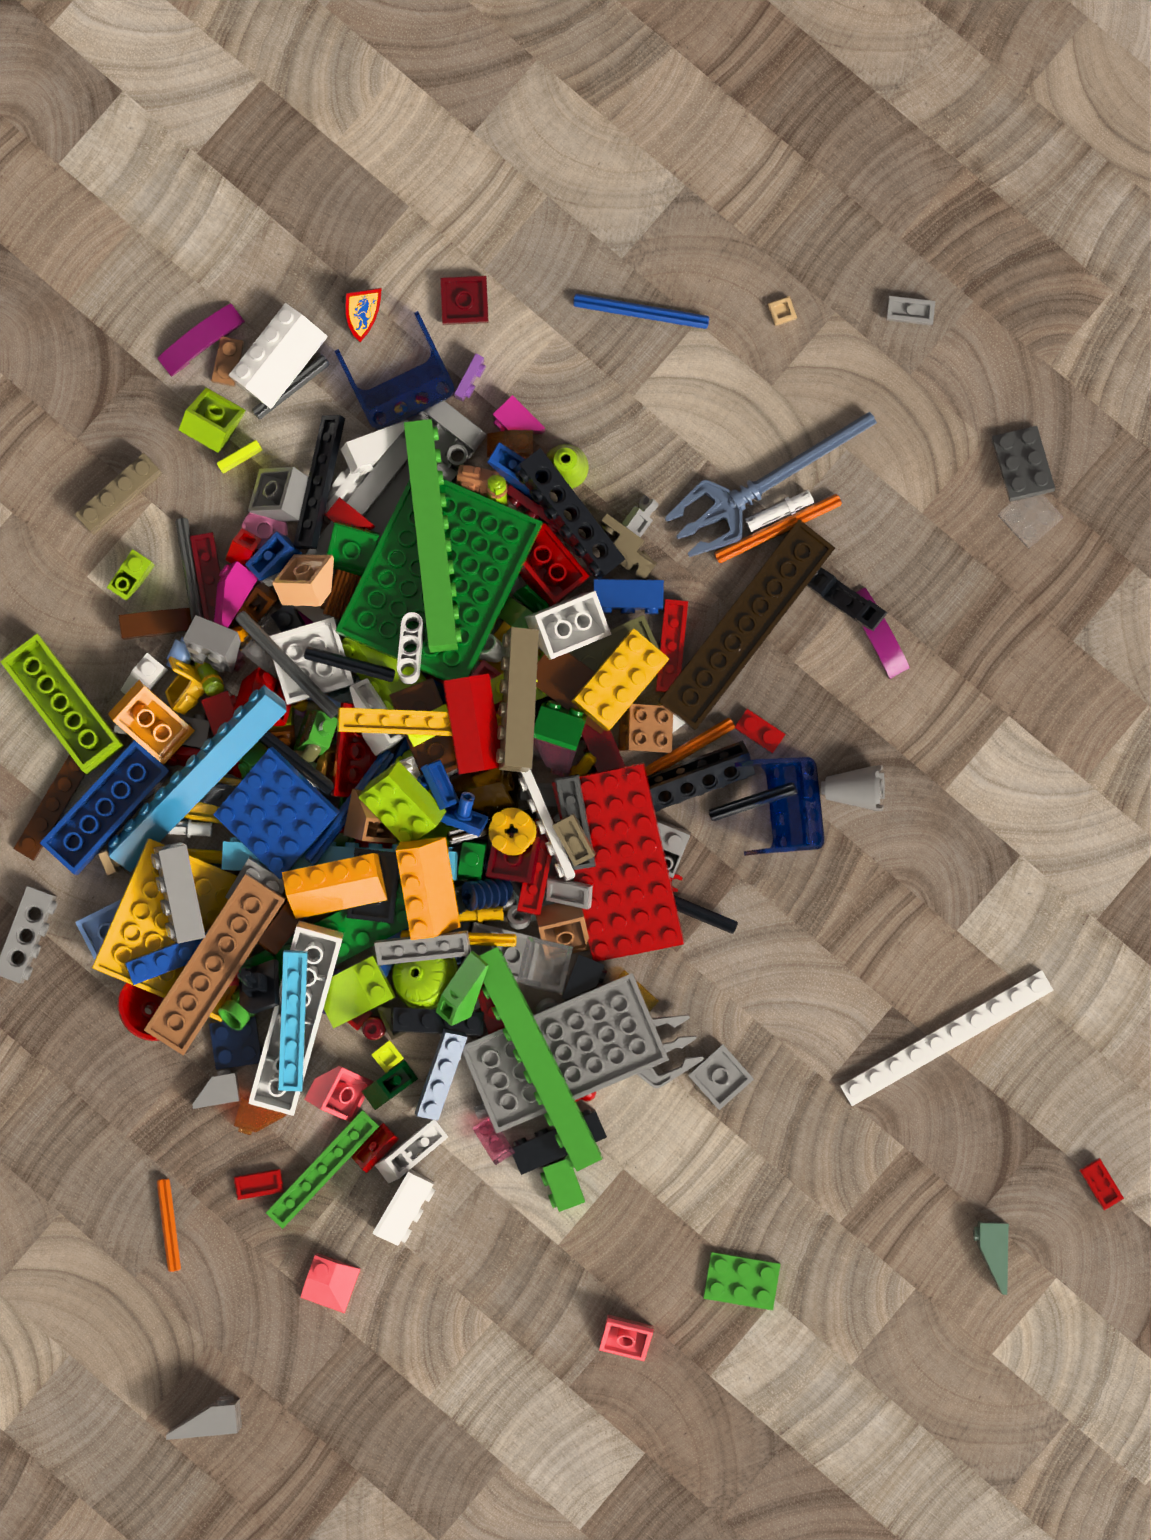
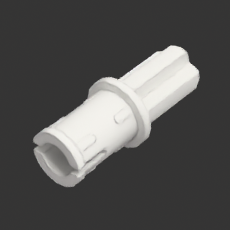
M191 819L189 821H180L168 834L187 835L188 838L191 836L212 837L213 823L192 822Z

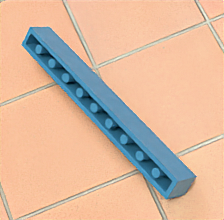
M265 685L260 690L256 689L250 695L249 701L244 706H239L235 710L231 720L228 723L224 722L218 728L217 734L212 739L209 738L204 742L201 751L197 755H192L181 771H176L173 774L170 783L165 788L161 787L150 803L142 806L139 815L134 820L130 819L119 835L111 838L108 843L109 857L131 872L136 867L148 838L160 842L287 712L285 701Z

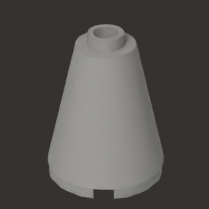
M875 765L827 776L825 781L821 782V794L825 795L826 800L873 811H883L884 805H879L880 799H885L884 773H879L883 769V765Z

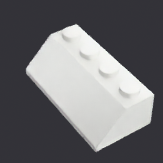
M285 303L230 372L229 377L238 386L271 409L328 336L301 313Z

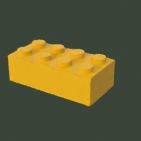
M632 629L571 702L601 728L609 731L667 663L669 658L637 630Z

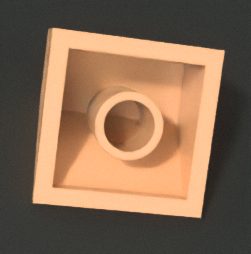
M294 554L272 582L281 604L321 606L331 593L333 556Z

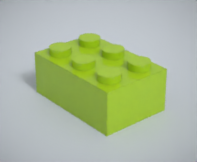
M399 761L371 780L358 797L400 842L420 839L437 827L446 813L445 809H439L435 798Z

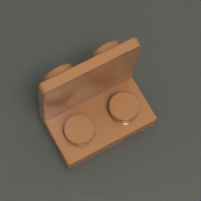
M631 704L620 717L618 750L622 752L671 753L673 713L664 706Z

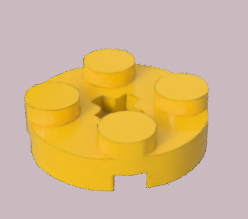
M506 808L493 815L489 825V838L493 847L506 855H519L525 852V849L530 844H533L536 838V825L529 814L521 809ZM514 825V828L518 829V833H514L513 837L510 838L507 830L510 829V826Z

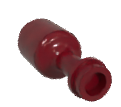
M376 1016L368 1018L362 1026V1032L369 1040L382 1038L387 1030L382 1018Z

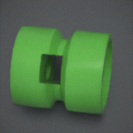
M239 988L232 994L231 1000H227L218 1010L221 1019L229 1027L238 1031L249 1022L250 1017L255 1015L247 1012L240 1005Z

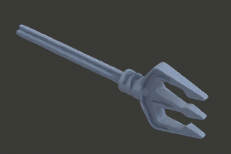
M870 412L866 413L754 482L748 480L747 487L740 485L741 491L739 492L735 489L730 491L714 482L703 480L665 517V520L668 522L682 517L686 506L707 495L715 504L696 522L688 523L679 532L677 539L694 535L699 528L725 520L730 529L728 533L710 543L700 541L688 552V556L692 557L736 543L742 538V511L746 509V503L753 505L752 499L756 501L761 500V496L765 491L877 423L874 419L875 417Z

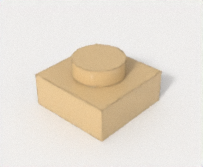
M109 851L98 854L107 876L119 873L117 867L120 864L109 857Z

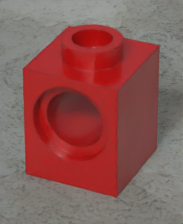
M242 528L232 540L225 560L231 564L237 561L248 568L245 564L258 551L262 539Z

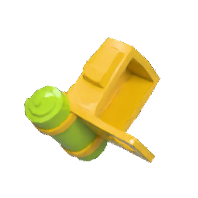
M171 656L168 660L172 670L178 673V676L165 691L172 710L184 715L198 703L199 697L204 693L212 697L224 691L222 678L219 676L218 671L213 669L210 664L195 662L194 666Z

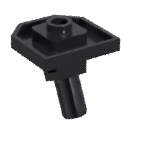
M272 959L248 969H241V972L237 974L240 979V1005L247 1012L256 1014L280 1005L278 960Z

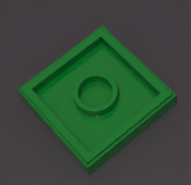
M335 521L326 554L332 555L334 558L333 569H339L362 577L378 545L381 533Z

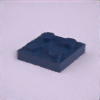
M250 1017L249 1022L239 1031L229 1027L224 1021L209 1024L216 1070L258 1064L260 1062L262 1053L256 1017Z

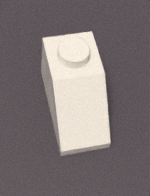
M146 653L131 671L120 691L126 694L138 680L152 690L168 669L150 654Z

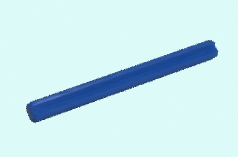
M575 294L573 305L579 308L707 329L709 325V316L583 294Z
M389 750L380 754L355 789L364 790L371 780L386 770L394 759V755ZM351 794L339 809V814L322 832L305 855V859L313 865L318 863L345 826Z

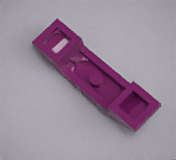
M230 303L185 333L157 359L170 376L173 377L189 365V361L224 335H229L244 324L245 321Z
M866 587L856 592L866 600L875 603ZM885 618L874 631L862 626L889 679L910 668Z

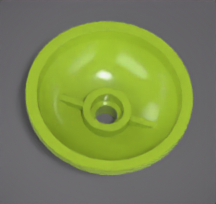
M455 957L394 964L392 973L394 988L399 998L409 1007L435 1009L438 1006L441 994L458 971ZM416 969L419 970V975L417 977L414 976V972Z

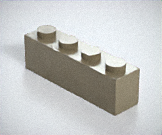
M143 453L76 512L75 516L94 535L163 473Z

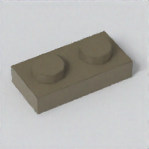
M574 813L552 825L574 867L596 855Z

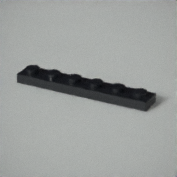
M322 415L293 544L298 549H317L346 419L341 415Z

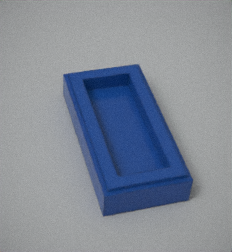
M441 760L421 767L422 773L440 810L459 803L457 794Z

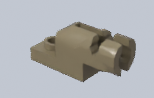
M606 514L601 524L604 525L603 530L612 537L615 534L619 536L614 544L625 558L620 565L628 571L637 565L638 569L635 575L641 580H646L657 565V562L644 550L640 551L644 540L609 514Z

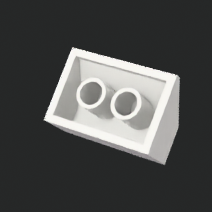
M596 591L580 594L525 617L529 629L539 630L538 646L549 660L611 635Z
M410 1169L372 1234L395 1245H399L400 1241L405 1243L412 1230L408 1229L411 1222H417L424 1211L420 1208L424 1200L429 1202L436 1191L432 1188L434 1182Z

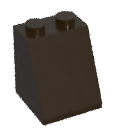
M494 768L465 774L456 773L450 776V782L459 801L463 792L472 793L475 796L472 810L488 816V819H492L495 813L503 809L518 808L520 793L518 779L520 777L516 771Z

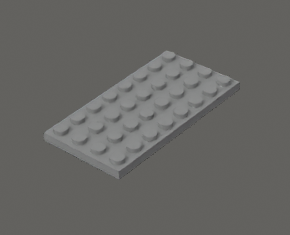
M633 973L533 1015L575 1100L669 1061V1057ZM502 1029L466 1044L463 1049V1055L496 1134L547 1113L544 1104H538L534 1096V1092L537 1090L533 1083L529 1084L523 1073L526 1068L523 1062L518 1063L513 1053V1050L516 1048L512 1040L507 1041Z

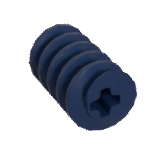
M494 878L464 882L461 888L464 906L468 911L505 906L513 895L512 884L508 880Z

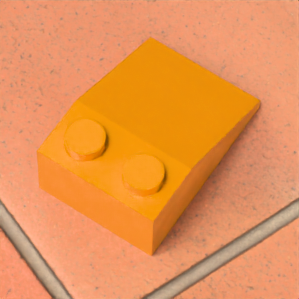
M140 680L135 683L108 713L113 722L163 765L195 731Z

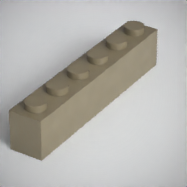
M511 627L502 637V647L505 648V656L501 659V670L504 671V679H501L500 693L503 694V699L498 709V715L502 717L501 725H499L497 731L500 749H497L496 762L499 763V770L528 772L532 769L539 630Z

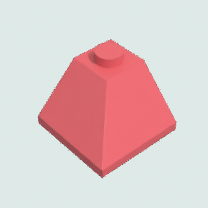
M338 1066L315 1078L304 1100L320 1110L352 1122L365 1099L361 1091L371 1085L373 1081Z
M316 1253L308 1272L301 1298L345 1313L360 1268Z

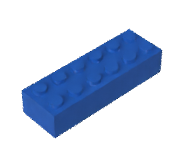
M134 740L44 837L40 844L74 875H79L173 772Z

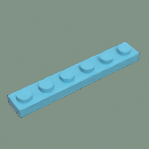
M284 950L278 1087L280 1091L302 1092L308 951Z

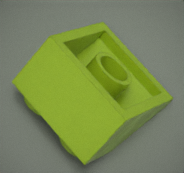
M205 388L186 409L179 431L219 453L229 441L246 410Z

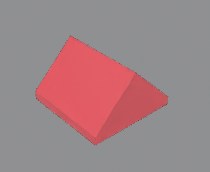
M607 1315L599 1350L645 1361L654 1331L653 1325Z

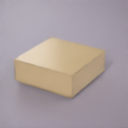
M790 296L767 304L775 326L797 319Z

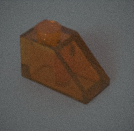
M507 430L487 433V457L491 456L499 442L521 457L528 458L533 454V430Z
M242 1098L234 1126L239 1127L238 1132L252 1135V1132L262 1130L287 1116V1114L248 1104L249 1099Z

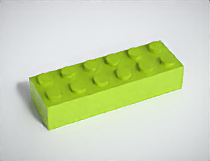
M38 633L0 661L84 773L88 775L125 747Z

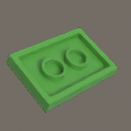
M711 1252L703 1298L773 1310L781 1264Z

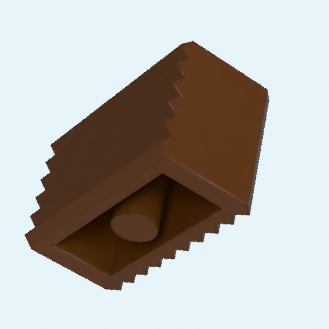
M339 569L336 570V573L332 576L331 593L320 607V609L324 610V616L341 620L361 576Z

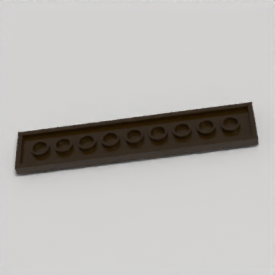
M799 519L658 702L693 730H696L831 555L835 547Z

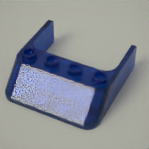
M418 311L414 312V316L430 348V358L425 363L368 390L358 388L339 349L335 350L338 361L369 424L376 430L395 425L449 399L454 393V384Z
M812 758L754 759L734 762L735 767H761L766 774L767 789L793 782L797 789L795 795L769 803L773 836L771 847L744 851V856L789 853L822 848L824 845V828L817 766Z

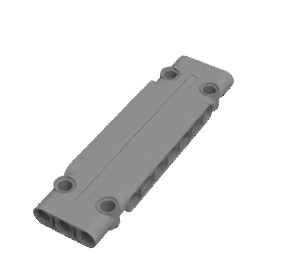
M434 395L421 413L412 421L432 419L433 427H438L439 440L435 441V449L440 448L441 462L437 463L438 471H443V479L453 483L457 478L459 465L467 464L469 458L487 435L443 399ZM405 431L394 441L346 502L375 526L370 531L381 533L380 538L410 479ZM456 451L464 454V458L460 462H455L451 459L452 454ZM332 521L321 533L317 549H309L306 555L327 554L334 526ZM295 606L298 611L302 612L314 623L331 618L323 615L324 610L320 609L321 606ZM334 619L337 626L340 620Z

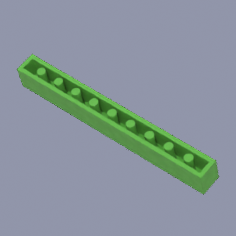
M432 419L404 422L430 653L458 650L457 642H462L461 629L455 626V619H459L458 605H453L452 599L457 594L455 582L451 583L450 574H454L453 560H448L447 552L452 550L450 537H445V529H449L448 515H443L442 507L447 506L445 493H440V485H444L443 471H438L437 463L441 462L440 448L435 449V441L439 440L438 427H433Z
M500 947L480 955L479 957L489 965L483 981L484 986L481 988L486 998H491L495 1005L492 1008L497 1020L502 1019L506 1027L502 1029L508 1042L512 1040L516 1048L513 1050V1053L518 1063L523 1062L526 1068L523 1071L529 1084L533 1083L537 1090L534 1092V1096L538 1104H544L547 1113L544 1116L550 1127L554 1125L558 1133L555 1135V1138L560 1148L565 1147L568 1153L565 1158L571 1169L575 1168L578 1172L602 1160L603 1156Z

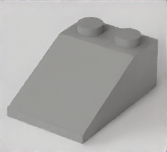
M233 1395L220 1396L217 1401L173 1427L167 1433L166 1440L238 1433L242 1427L240 1398L234 1399Z

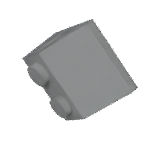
M294 467L259 469L248 511L282 522L299 521L308 476Z

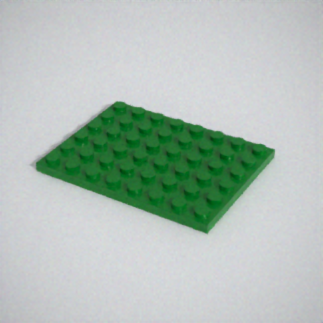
M409 479L335 631L337 634L398 660L402 618L409 612H415L421 616L424 625L420 670L443 681L469 677L543 523L444 479V485H440V493H445L447 507H442L443 515H448L449 529H445V537H450L452 551L447 552L448 560H453L454 574H450L451 583L455 582L457 596L452 597L453 605H458L459 619H455V626L461 629L462 642H457L458 650L430 653L411 483ZM411 621L407 624V628L410 630H414L419 626V623L416 621ZM408 644L404 650L410 653L415 651L417 646Z

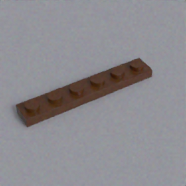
M70 754L13 848L33 861L36 860L43 848L40 842L56 826L86 775Z

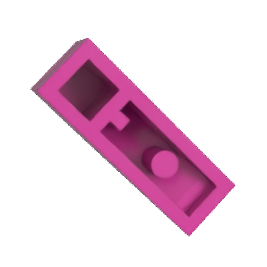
M237 561L230 565L226 564L219 574L221 579L217 584L214 623L226 628L229 627L258 580L249 569Z

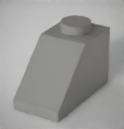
M231 1069L217 1071V1076L211 1077L192 1104L193 1109L242 1100L237 1072L231 1073Z

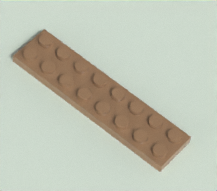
M246 873L205 935L206 938H203L144 1031L184 1056L286 898Z

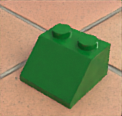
M548 700V702L543 701L534 725V738L576 751L587 715H584V712L577 708L571 707L568 710L562 708L558 702Z

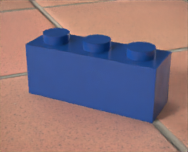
M594 579V591H596L604 614H611L612 610H621L622 614H635V610H645L644 614H658V610H663L664 580Z

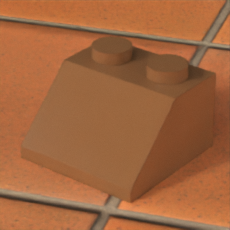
M560 903L542 906L540 916L536 915L546 960L590 950L589 936L582 908Z

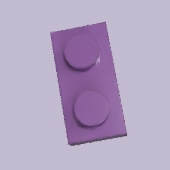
M475 354L454 393L456 399L463 402L466 397H471L475 389L473 383L476 377L480 378L486 368L484 357Z

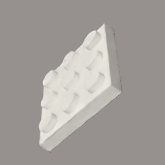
M334 617L269 636L324 694L354 685L350 671L304 658L305 649L308 646L345 656L339 634L335 631L337 627ZM273 660L286 705L309 699L310 697Z

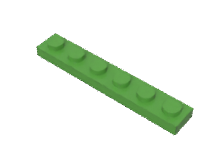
M362 1110L274 1203L266 1214L283 1229L374 1133L379 1125Z

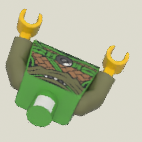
M305 699L299 701L296 705H291L300 712L307 709L293 751L307 762H313L329 749L338 719L335 717L329 718L314 701L310 700L308 702Z

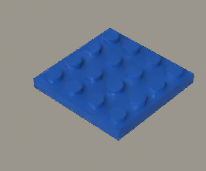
M271 747L213 815L270 871L281 879L283 878L282 872L289 871L340 811L274 747Z

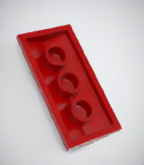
M489 673L443 681L458 774L499 768V763L496 762L497 749H500V740L497 739L498 723Z
M341 702L340 708L355 707L354 704ZM338 732L333 773L334 789L331 792V796L348 798L352 793V789H355L377 759V756L374 755L360 732Z

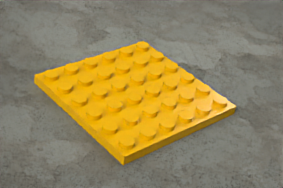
M148 838L92 965L93 969L131 985L133 984L125 962L176 943L167 936L165 923L169 922L168 916L162 912L160 900H164L163 893L158 891L155 877H159V873L156 868H153L151 854H154L153 848L165 845ZM189 855L205 932L211 928L229 900L225 896L237 876ZM185 966L134 986L165 998ZM229 986L209 1017L222 1022L218 1010L227 1000H231V996L237 986Z

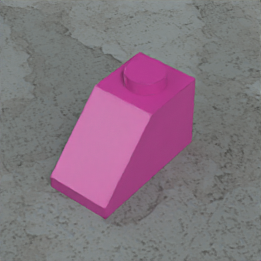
M513 395L493 413V418L495 419L493 424L502 433L505 430L508 434L542 435L545 432V427Z

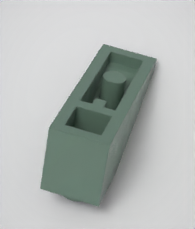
M978 1221L977 1227L973 1229V1239L977 1241L978 1248L999 1292L1007 1295L1009 1224L1007 1222Z

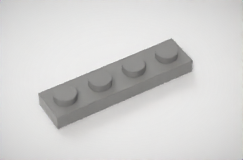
M468 930L444 933L433 938L411 940L410 937L376 940L374 942L378 965L468 956L471 952Z

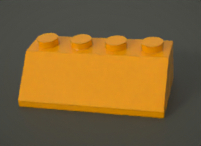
M446 837L399 842L396 848V856L411 940L433 938L460 928L461 924Z
M376 853L282 872L286 896L295 919L387 900L380 859Z

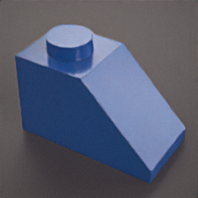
M276 531L245 565L262 581L281 572L294 554L301 555L302 552L293 546L294 543L287 536Z

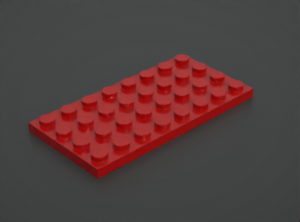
M644 762L579 776L592 846L596 853L594 856L596 866L574 870V881L593 885L591 908H582L592 959L599 962L684 945V937ZM553 781L552 786L561 820L562 814L557 793L556 782Z

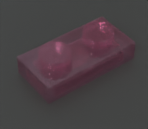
M490 1117L472 1128L495 1165L515 1153L504 1133L496 1134Z

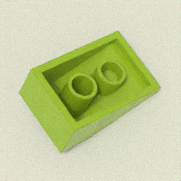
M376 955L332 976L324 1011L333 1029L396 997L381 965L377 963Z

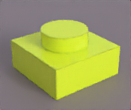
M390 1040L371 1054L385 1073L404 1059Z

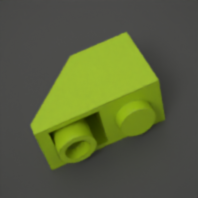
M132 549L107 588L127 601L143 584L155 564Z

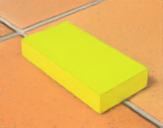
M254 440L218 461L217 465L224 474L263 450L257 440Z

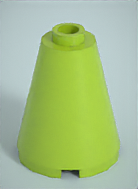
M561 444L553 447L546 454L572 489L584 482L588 474L589 464L586 455L581 449L574 445Z

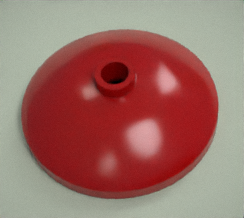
M126 983L120 991L117 1006L120 1019L127 1030L143 1040L160 1041L144 1031L164 998ZM145 1008H149L151 1014H147Z

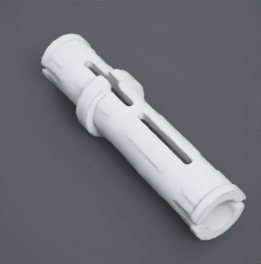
M809 490L791 498L786 497L784 498L785 501L746 518L745 521L748 528L753 532L762 526L789 514L793 515L797 510L813 504L814 501Z

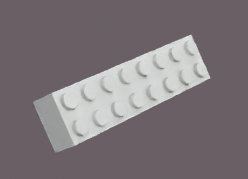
M298 921L290 950L308 951L304 1081L344 933ZM281 981L279 989L280 1005L274 1007L248 1104L294 1116L300 1091L278 1090L282 1004Z

